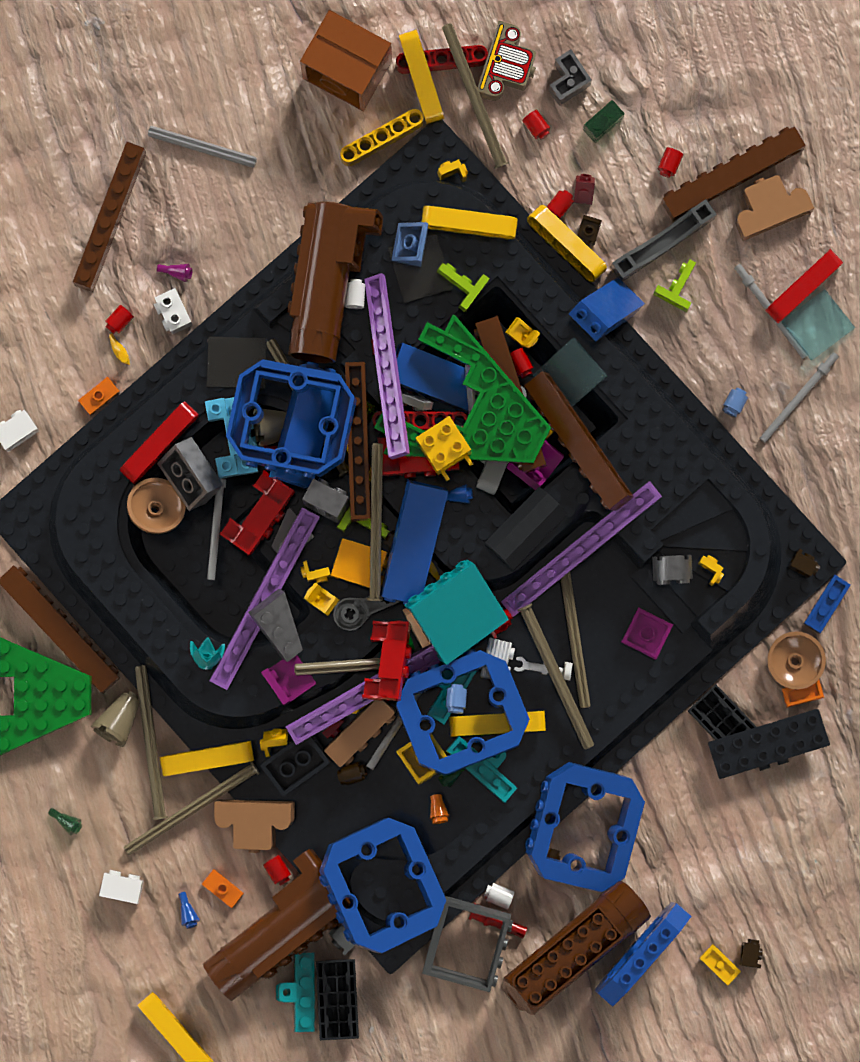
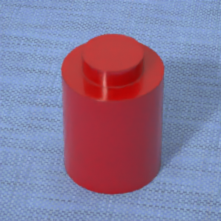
M537 109L523 118L522 122L535 139L540 138L542 140L550 134V126Z
M666 147L657 168L660 171L659 174L667 178L675 176L684 154L674 148Z
M559 190L547 205V208L561 219L574 203L573 195L566 190Z
M120 304L105 320L107 323L105 327L112 334L115 332L119 334L134 316Z
M519 348L511 352L510 355L517 376H521L524 379L531 375V370L534 367L524 349Z
M280 855L263 864L274 884L279 883L281 886L290 880L288 876L291 873Z

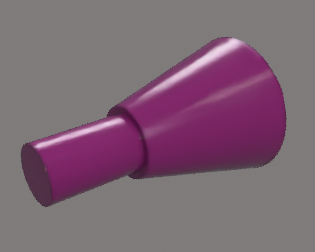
M190 264L157 265V272L168 273L181 281L187 282L192 277L193 270L190 268Z

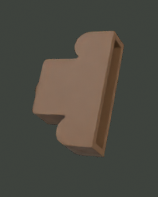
M779 175L766 180L760 178L753 182L754 185L745 188L743 192V197L749 210L740 212L736 219V227L742 241H745L811 213L814 210V206L807 191L803 188H795L788 195Z
M219 799L214 802V819L217 826L228 828L233 825V847L235 849H249L250 853H259L260 850H270L275 847L276 829L284 830L293 824L295 818V802Z

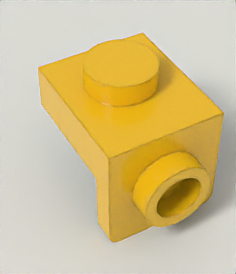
M458 159L452 163L447 161L441 164L437 174L440 180H443L458 173L461 181L465 182L468 171L465 164L461 165Z
M518 317L515 318L505 332L520 346L525 348L535 345L538 340L537 337L540 335L537 330H533Z
M708 555L707 557L703 556L698 564L714 574L709 582L713 586L715 582L719 584L724 575L721 572L723 567L717 564L718 560Z
M303 561L304 566L300 567L303 578H307L308 582L316 580V583L328 581L327 577H331L329 567L310 572L307 561Z
M314 583L307 590L304 597L306 601L327 616L339 601V599L317 583Z
M276 728L264 732L263 739H260L261 751H265L266 757H270L271 747L287 745V729Z

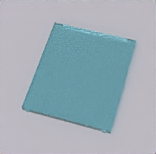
M825 289L781 322L811 361L855 328Z
M572 338L533 374L536 377L542 371L549 373L572 407L607 376L575 338Z

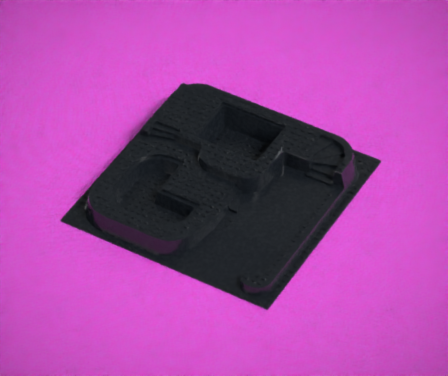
M443 120L429 123L339 202L351 207L378 209L383 216L381 236L366 235L360 272L350 271L348 282H350V279H360L365 284L364 279L380 273L385 275L395 351L398 344L405 343L464 368L466 364L418 341L426 323L428 322L445 331L452 315H455L476 339L474 329H477L475 323L498 316L509 352L511 353L519 348H523L534 367L531 370L532 374L524 379L521 376L518 377L520 386L527 392L528 390L524 385L542 371L549 373L632 495L649 481L661 494L662 497L570 571L590 698L589 708H580L574 665L570 681L565 680L594 742V746L589 749L583 748L549 673L544 675L542 672L524 670L522 672L514 670L515 667L521 668L523 666V662L516 660V657H522L527 662L544 663L521 612L510 620L511 625L505 631L497 634V640L511 642L512 648H515L513 660L509 659L508 667H511L510 673L526 712L545 711L546 731L524 732L519 746L505 752L506 758L497 770L517 787L505 803L465 768L446 776L437 773L421 785H418L396 752L410 742L403 724L373 770L368 768V762L399 715L396 708L397 701L393 700L387 701L396 709L395 719L389 725L385 723L380 728L382 730L376 738L371 737L367 741V747L362 752L357 751L353 755V761L350 763L360 762L366 766L368 775L365 776L366 779L364 781L348 786L346 784L341 785L337 775V771L341 767L331 760L327 766L288 794L282 796L260 766L261 762L268 758L265 756V751H261L260 739H263L264 732L276 728L287 729V725L363 683L365 678L370 679L377 675L379 670L312 674L311 676L315 680L316 685L284 706L261 673L283 660L261 629L258 631L227 690L209 681L217 665L213 666L212 669H201L194 662L190 652V641H193L197 649H199L204 640L209 637L215 651L221 644H225L226 650L277 555L271 546L284 517L279 523L276 522L272 528L274 530L269 538L261 540L251 556L219 534L215 580H207L215 495L206 504L191 511L186 507L180 524L173 530L162 534L145 532L132 522L127 511L128 496L133 487L145 479L162 478L168 480L157 463L175 444L191 437L217 474L215 458L230 456L224 419L209 422L205 401L234 397L241 373L262 359L276 362L266 343L268 341L276 339L290 365L300 366L301 364H307V361L298 360L288 355L291 329L294 321L290 313H288V304L292 301L293 296L291 285L292 282H295L294 266L295 263H298L297 247L298 244H301V236L0 499V535L137 690L135 667L141 665L147 667L151 706L191 751L251 741L254 761L252 762L256 765L260 774H254L228 791V793L234 800L295 802L294 822L284 830L276 829L275 846L300 874L302 872L293 860L308 849H312L323 862L329 844L382 819L391 818L415 828L444 895L472 903L487 889L488 885H492L526 854L525 844L531 835V822L536 816L537 811L535 807L537 801L540 800L542 793L540 790L541 784L545 781L546 776L568 762L611 773L617 772L846 564V560L627 321L598 341H595L569 315L582 299L598 289L592 282L585 279L528 224V212ZM459 159L461 165L465 164L468 171L465 182L461 181L458 173L443 180H440L437 174L440 165L447 161L452 163ZM424 206L505 215L518 219L515 239L428 229L421 267L391 261L398 223L421 222ZM442 263L452 265L456 269V273L461 277L463 275L468 277L472 281L471 284L473 286L483 274L490 278L465 312L458 307L467 294L436 272ZM365 287L364 308L351 309L344 307L341 339L338 344L336 362L332 364H316L319 365L318 368L324 370L325 368L336 370V373L342 375V379L346 383L345 363L365 362L369 463L372 470L373 443H378L379 437L386 438V435L374 429L372 422L374 414L382 411L375 354L372 352V331ZM516 317L540 333L537 337V342L530 348L520 346L505 333ZM262 378L257 404L262 409L287 412L292 389L288 383ZM526 393V399L537 410V403L532 401ZM430 398L427 399L434 402L432 410L423 411L462 412ZM185 401L199 414L198 418L143 477L133 484L119 471L120 468L172 412ZM403 405L404 411H415L412 409L413 406ZM255 408L251 409L248 412L249 417L256 416L253 415ZM544 416V420L548 423V419ZM418 417L415 423L418 426H423L426 420L423 417ZM437 418L435 420V424H438L439 422L444 420V418ZM457 418L462 425L465 424L463 418ZM329 423L327 428L328 432H331L334 429L333 423ZM251 429L252 437H254V429ZM556 431L553 432L546 441L560 451L564 458L540 488L554 498L566 511L567 515L512 571L484 544L535 491L509 469L505 468L494 495L476 488L484 467V463L480 460H471L473 463L471 466H469L466 460L459 461V470L445 471L450 478L448 481L445 480L442 474L437 475V473L433 477H424V474H417L416 478L405 479L404 476L400 475L382 476V523L388 526L387 530L390 532L396 529L407 480L444 487L448 491L465 484L468 485V488H472L473 499H470V503L446 501L431 561L436 566L439 576L446 572H451L463 560L473 562L503 610L506 608L501 603L502 600L552 561L555 555L562 553L613 510H607L601 504L600 500L602 498L591 489V482L588 478L583 477L579 471L580 466L577 462L572 461L568 455L570 453L569 450L561 445ZM278 442L273 443V444H270V445H267V446L278 445ZM324 445L321 450L320 458H322ZM346 450L344 460L349 467V457ZM258 465V473L225 478L226 488L223 490L220 532H222L230 518L242 525L261 498L263 493L253 485L260 478L263 470L270 474V471L266 470L265 466ZM335 467L321 477L315 476L317 481L321 478L330 483V487L334 490L338 487L346 491L350 501L349 474L339 478L338 475L340 473ZM281 481L295 491L284 507L285 510L283 512L285 514L290 508L298 516L301 508H304L320 517L312 531L314 538L302 549L281 589L285 592L303 649L297 654L302 663L381 658L383 643L370 640L372 637L373 621H407L402 611L406 608L403 601L371 614L364 624L356 630H343L334 621V608L327 616L304 599L307 590L316 583V580L308 582L307 578H303L300 568L304 566L303 561H307L310 572L329 567L331 574L342 538L370 546L371 530L356 521H352L345 533L337 528L338 523L304 505L302 499L308 488L298 487ZM156 508L151 509L154 513L158 512ZM381 537V550L388 553L387 557H389L390 549L383 543L385 539ZM799 548L803 550L801 554L807 553L815 558L814 561L820 565L815 576L812 575L806 578L788 568L796 550ZM682 555L687 559V555H692L693 579H690V583H676V580H670V584L658 585L657 581H653L652 557H657V560H660L659 556ZM703 556H712L718 560L717 564L723 567L721 572L724 575L719 584L716 582L713 586L709 584L714 574L698 564ZM383 568L381 576H384L385 568ZM428 572L425 587L437 582L430 572ZM327 577L328 581L317 583L339 599V601L345 598H366L370 596V588L342 579ZM559 580L531 602V608L558 666L564 668L565 662L573 663L561 580ZM382 597L383 600L381 602L389 604V601L384 600V597ZM638 607L673 624L656 660L621 643ZM346 609L345 618L353 619L354 610ZM410 629V636L415 648L412 650L413 654L422 649V647L418 643L412 629ZM490 634L470 649H475L476 652L479 650L486 652L489 638L493 637ZM482 669L476 671L466 688V708L463 710V713H451L449 717L504 713L502 707H493L489 703L488 695L493 685L490 679L480 676ZM434 687L422 692L417 700L421 715H427L442 689ZM495 692L493 699L500 702L504 699V696L500 692ZM365 708L358 711V713L356 714L351 713L348 716L342 718L341 720L344 722V724L339 728L341 732ZM449 718L445 724L434 719L435 729L432 735L446 756H450L446 750L457 737H450ZM422 721L420 728L427 731L431 728V724L428 721ZM323 729L314 734V736L325 749L334 739L332 737L327 739L322 734L325 730ZM289 732L287 743L293 740ZM502 734L460 737L468 743L474 737H480L487 741ZM473 743L471 745L478 753L482 751L481 744ZM283 746L271 747L270 756ZM250 762L208 770L221 784L249 766ZM566 783L558 812L560 822L588 798L582 792L581 786ZM596 784L592 786L591 793L597 790ZM442 794V799L449 814L448 822L433 824L432 820H430V796ZM551 814L545 816V822L550 821ZM397 837L377 845V853L372 859L359 860L354 856L338 864L350 893L355 895L358 900L357 909L369 935L386 927V918L391 913L400 912L409 916L428 907L416 880L407 878L404 873L407 859ZM363 845L361 852L365 856L369 853V849L366 845ZM416 864L412 867V872L415 875L419 873V867ZM449 906L443 928L463 910ZM396 917L394 919V926L398 928L401 925V920ZM434 928L383 953L368 951L387 973L393 974L431 940Z

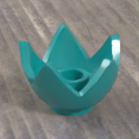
M209 637L204 640L199 649H197L193 641H190L192 658L201 669H212L213 666L218 664L224 654L225 644H221L215 651Z

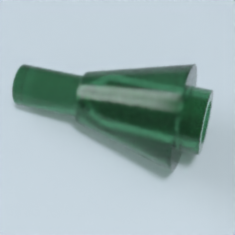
M465 768L446 776L439 774L438 780L442 786L451 788Z
M54 808L49 810L48 814L55 818L70 836L77 834L82 828L81 819L60 813Z

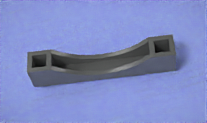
M705 199L662 232L612 262L611 269L621 281H625L715 220L717 214Z

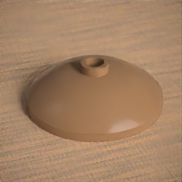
M149 478L139 482L133 487L127 500V511L132 522L141 530L152 534H162L176 528L182 521L186 509L185 504L171 483L162 478ZM156 508L158 512L154 513L151 509Z
M796 631L783 634L774 641L768 652L767 664L770 674L780 685L789 689L799 690L810 687L820 679L825 669L826 657L823 647L813 636ZM793 658L798 660L797 665L792 664Z

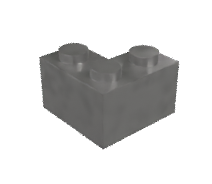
M571 49L555 59L554 66L562 77L550 84L549 92L560 106L590 87L592 79Z

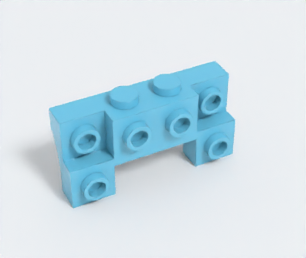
M234 397L205 401L208 421L224 419L227 433ZM250 432L248 445L257 446L256 436L252 437ZM229 440L230 456L215 458L220 479L259 472L258 465L257 468L245 465L246 463L240 459Z

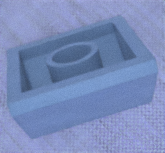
M398 223L391 261L421 267L428 233V223Z

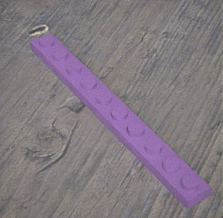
M380 273L364 280L388 457L393 460L408 455L410 452L385 275Z
M650 481L633 494L634 497L617 511H612L502 600L501 603L510 612L512 617L519 613V608L533 602L659 500L662 496Z
M301 508L209 680L210 682L226 690L230 686L260 630L248 612L277 589H282L320 518L316 514Z
M432 644L413 653L411 659H408L409 675L417 671L423 673L428 670V667L441 662L436 656L437 652ZM378 674L370 679H379ZM365 681L287 725L286 728L295 744H299L374 701L362 698Z

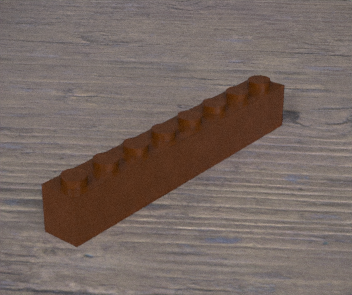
M795 126L790 129L786 127L778 132L779 135L774 138L772 136L765 138L762 141L763 144L749 147L746 149V153L741 156L740 154L732 156L729 159L730 162L716 165L710 173H701L696 177L697 180L693 182L689 180L683 183L677 191L670 190L665 193L661 203L672 222L682 217L705 199L709 202L803 151L806 145Z
M126 141L73 279L76 287L93 292L146 156L144 147Z
M498 316L475 323L477 329H474L476 340H481L485 351L523 394ZM541 449L534 463H517L519 470L523 469L524 474L547 467Z
M346 362V385L357 400L348 439L351 521H371L365 362Z
M543 371L524 385L528 390L526 392L528 397L537 403V410L543 417L546 416L553 432L556 431L559 435L558 440L563 447H567L569 450V457L573 462L578 463L580 473L583 477L589 479L591 489L602 498L600 500L601 504L607 510L617 511L634 496L551 375Z
M13 565L0 577V585L81 672L92 676V684L104 694L120 679L117 675L119 673L117 668L113 664L109 666L104 661L106 657L100 650L96 652L91 647L93 643L86 636L82 638L78 633L80 629L73 622L71 624L65 619L67 615L60 608L56 610L53 607L54 601L47 594L43 596L39 592L41 587L34 580L30 582L26 578L28 573L21 566L17 568Z

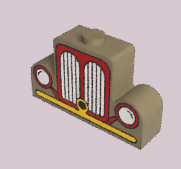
M502 21L498 22L478 85V91L482 98L492 101L499 100L503 96L504 85L524 91L529 77L533 78L536 67L533 64L536 52L518 46L521 32L515 25Z

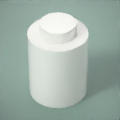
M350 279L344 307L362 309L364 308L365 284L360 279Z
M493 883L492 886L488 885L484 896L487 897V902L508 910L515 892Z

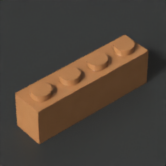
M387 700L372 701L324 749V752L339 767L344 764L346 766L349 765L354 759L353 755L357 751L362 752L368 745L367 741L371 737L376 738L382 731L380 728L385 723L389 725L395 719L396 709Z

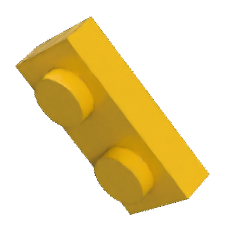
M713 944L699 957L727 986L741 972Z

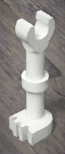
M516 657V660L523 662V666L521 668L515 667V671L533 670L547 675L548 671L544 663L527 662L522 657ZM565 662L564 668L559 667L565 680L570 681L573 663Z

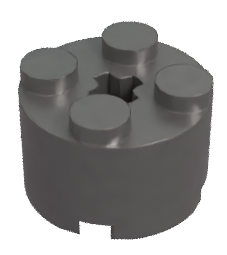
M682 555L659 556L660 560H657V557H652L653 581H657L658 585L670 584V580H676V583H690V579H693L692 555H687V559Z

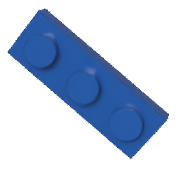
M833 575L803 624L820 634L851 584Z

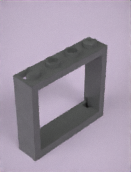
M445 896L446 903L438 926L434 928L422 974L490 992L491 987H495L497 983L496 969H501L503 957H500L501 951H506L508 939H505L506 933L511 932L513 921L510 920L511 914ZM449 906L503 921L487 980L433 965Z

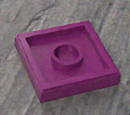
M638 607L621 643L656 660L673 624Z

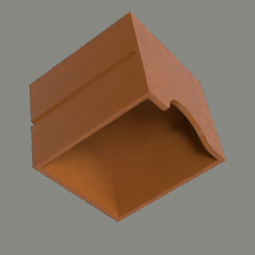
M329 10L300 60L302 78L364 112L392 62V47L389 41Z

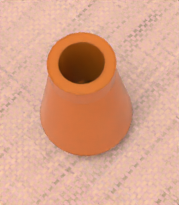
M442 794L430 796V820H432L433 824L448 822L449 814L442 799Z

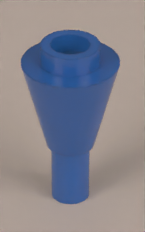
M465 484L448 491L446 501L470 503V499H473L472 488H468V485Z
M186 892L179 893L182 905L181 926H186V929L197 926V922L200 919L189 903Z

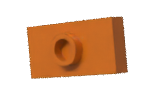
M106 377L78 401L91 416L120 393V391L109 377Z
M820 680L804 689H781L786 708L824 698Z
M215 869L211 871L202 883L204 887L231 908L234 907L244 894V892Z

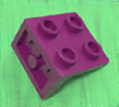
M546 440L541 450L547 467L524 474L523 469L519 470L515 462H510L506 467L534 490L545 483L564 458V455Z
M298 655L288 662L283 659L271 668L261 672L284 706L316 685L311 675H295L294 665L302 664Z

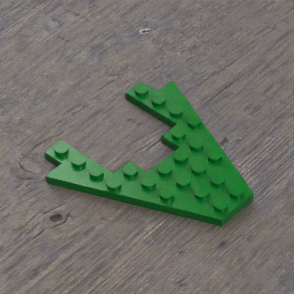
M452 315L445 331L427 322L418 341L470 366L471 368L462 385L480 393L463 428L456 425L471 448L469 458L480 461L534 463L551 429L550 425L455 315ZM381 413L374 429L385 434L383 413ZM405 421L410 454L405 456L426 457L416 442V437L425 431ZM387 447L383 453L385 455H388Z
M0 637V677H14V715L0 716V756L91 715L92 676Z

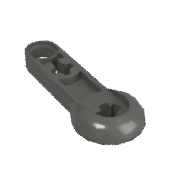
M367 597L345 598L339 601L334 608V621L343 630H356L364 624L371 614L401 601L396 600V602L386 604L381 601H369ZM346 609L354 610L353 619L345 618Z

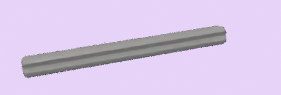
M150 126L148 130L149 137L252 168L255 167L257 158L154 126Z

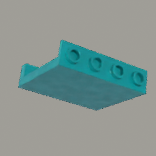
M469 560L459 562L455 569L441 575L440 580L427 585L422 593L412 596L408 603L404 605L411 611L436 650V656L445 665L452 662L509 620L477 567Z

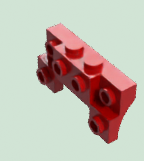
M379 437L378 443L383 444L384 453L387 447L386 438ZM383 454L382 476L400 475L404 476L405 479L416 478L417 474H424V477L436 476L435 470L426 457L402 456L392 460L388 455ZM459 462L445 471L459 470Z
M263 470L262 475L253 485L263 495L242 525L230 518L222 532L219 533L250 556L261 540L269 538L274 530L272 528L276 522L279 523L284 517V507L295 493L294 490L281 481L270 478V474Z
M373 621L372 637L370 640L383 643L378 673L379 679H364L363 699L383 701V699L401 700L402 686L405 683V678L409 676L407 662L408 659H411L412 647L408 644L411 629L410 622Z

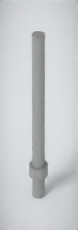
M741 264L737 265L734 269L743 279V284L749 287L766 310L771 305L755 284V279L752 275H748ZM782 320L777 324L803 359L809 354L785 322Z
M833 352L824 363L822 362L818 366L817 372L759 438L762 442L766 443L822 376L828 374L831 370L830 367L839 358L836 353Z
M225 478L220 479L223 486L215 494L207 580H215L223 490L226 488Z
M422 693L414 695L416 702ZM399 715L368 762V768L372 770L375 768L403 724Z

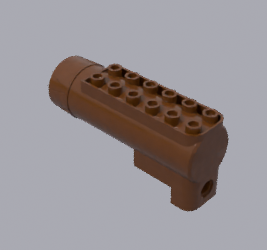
M309 202L303 209L305 220L304 225H301L300 228L302 239L301 244H298L297 247L299 258L298 263H295L294 266L296 277L295 282H292L291 285L292 301L288 304V313L294 319L288 355L302 361L332 364L336 362L338 344L341 339V325L350 271L360 272L366 235L381 236L383 216L378 209L351 207L335 202Z
M308 849L293 860L302 874L272 897L276 906L232 941L221 947L218 952L203 963L208 976L230 1001L236 999L249 987H253L261 978H272L278 973L276 969L287 966L293 961L292 957L295 954L300 955L309 948L307 945L310 942H317L324 936L323 932L325 930H332L339 924L335 915L337 910L329 902L327 897L329 892L326 887H323L319 879L322 861L312 849ZM348 898L343 899L342 904L344 908L347 909L350 906Z
M623 881L617 882L503 977L502 989L517 1009L526 1011L530 1015H535L623 940L634 934L651 918L649 910L630 886Z

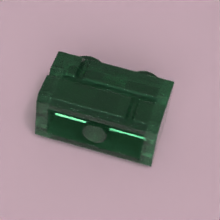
M611 100L584 124L583 130L596 143L624 118L625 113Z

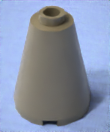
M254 409L253 415H256L257 409ZM263 409L264 417L262 421L254 424L256 441H260L257 445L258 447L279 442L287 412Z
M124 692L91 725V728H94L93 731L109 742L115 740L117 741L115 745L124 747L140 704L139 697L133 692Z

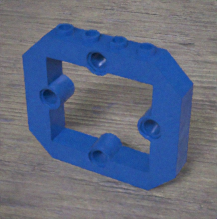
M262 359L239 375L226 437L240 459L246 463V466L257 468V465L265 466V469L276 472L277 469H282L284 473L289 475H296L297 472L302 473L303 477L315 479V476L321 477L344 462L357 400L340 374ZM262 378L289 383L290 387L297 393H304L309 387L335 392L331 415L323 417L319 422V430L326 437L322 458L291 453L284 447L274 450L248 445L252 424L261 422L264 417L263 409L257 404ZM297 378H304V383L301 386H295ZM251 409H257L256 416H248V412ZM328 423L334 424V429L331 432L325 431V426ZM286 454L288 456L287 461L279 463V456Z
M475 649L464 653V657L456 658L447 665L439 666V664L428 667V671L424 673L417 671L410 674V678L407 679L402 690L401 700L397 701L396 704L397 711L419 765L444 776L518 747L530 720L506 661L481 650L477 652ZM485 667L493 685L488 695L489 703L493 707H502L511 731L487 741L480 737H474L469 740L465 750L439 759L430 737L435 729V721L429 715H421L414 695L439 685L449 686L457 678ZM449 670L453 677L446 680L442 677V672ZM500 692L503 694L504 699L500 702L495 701L493 694ZM428 721L431 724V728L424 731L420 728V723ZM473 743L481 744L482 751L479 753L473 752L471 745Z
M568 762L546 776L545 781L541 784L540 790L542 793L540 800L536 803L535 810L537 812L535 819L531 822V835L525 844L526 853L538 875L544 879L603 892L626 876L645 801L633 779L624 775ZM566 783L581 786L584 795L593 800L602 799L605 793L624 797L618 822L612 825L607 832L608 839L612 842L605 871L587 867L584 859L574 853L566 854L562 860L547 857L554 828L560 822L558 812ZM596 784L597 790L591 793L592 786ZM551 814L550 821L545 822V816ZM622 831V837L617 840V833ZM576 860V867L571 869V863Z
M385 818L328 845L319 870L321 874L319 879L323 887H326L329 892L327 894L328 900L337 910L335 913L339 923L343 924L345 928L343 933L348 942L350 941L351 944L375 953H383L438 926L446 898L414 827L391 818ZM397 837L407 859L404 873L407 878L416 880L428 907L409 916L400 912L391 913L386 918V927L369 935L357 909L358 900L355 895L350 893L338 864L354 856L359 860L372 859L377 853V845ZM363 845H366L369 849V853L366 856L361 852ZM415 864L419 867L417 875L412 872V867ZM344 898L350 900V906L347 909L342 904ZM396 917L401 920V925L398 928L394 926V919Z
M671 902L609 970L594 991L613 1007L675 939L692 916L677 903Z

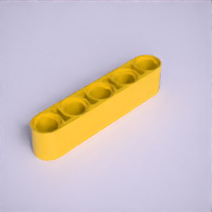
M417 29L399 35L426 124L445 119Z
M418 109L409 110L344 146L340 151L342 163L345 166H353L420 129L423 125L422 112ZM417 116L420 118V121L412 123L410 118ZM396 125H401L404 128L401 132L393 130ZM384 134L387 136V139L379 141L377 136ZM364 143H368L371 146L370 149L366 151L362 150L360 147ZM348 152L354 154V157L350 160L344 158V155Z
M540 205L527 217L528 224L585 279L594 282L606 271L607 266L605 262L546 206Z
M424 206L421 222L428 223V229L515 239L518 219L505 215Z
M545 711L527 712L530 720L525 732L546 731ZM504 713L449 717L450 737L505 734L511 731Z
M251 741L159 757L163 776L254 761Z
M151 992L138 1004L141 1011L185 1062H213L154 992Z

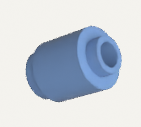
M740 388L731 389L723 404V411L733 417L740 414L748 400L747 392Z
M451 684V688H447L446 707L449 713L462 714L466 708L467 689H464L463 685Z

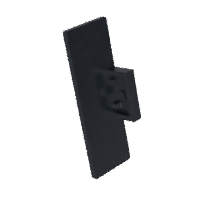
M819 709L708 742L719 779L758 767L759 771L771 768L770 764L775 762L778 765L789 762L788 758L830 745Z

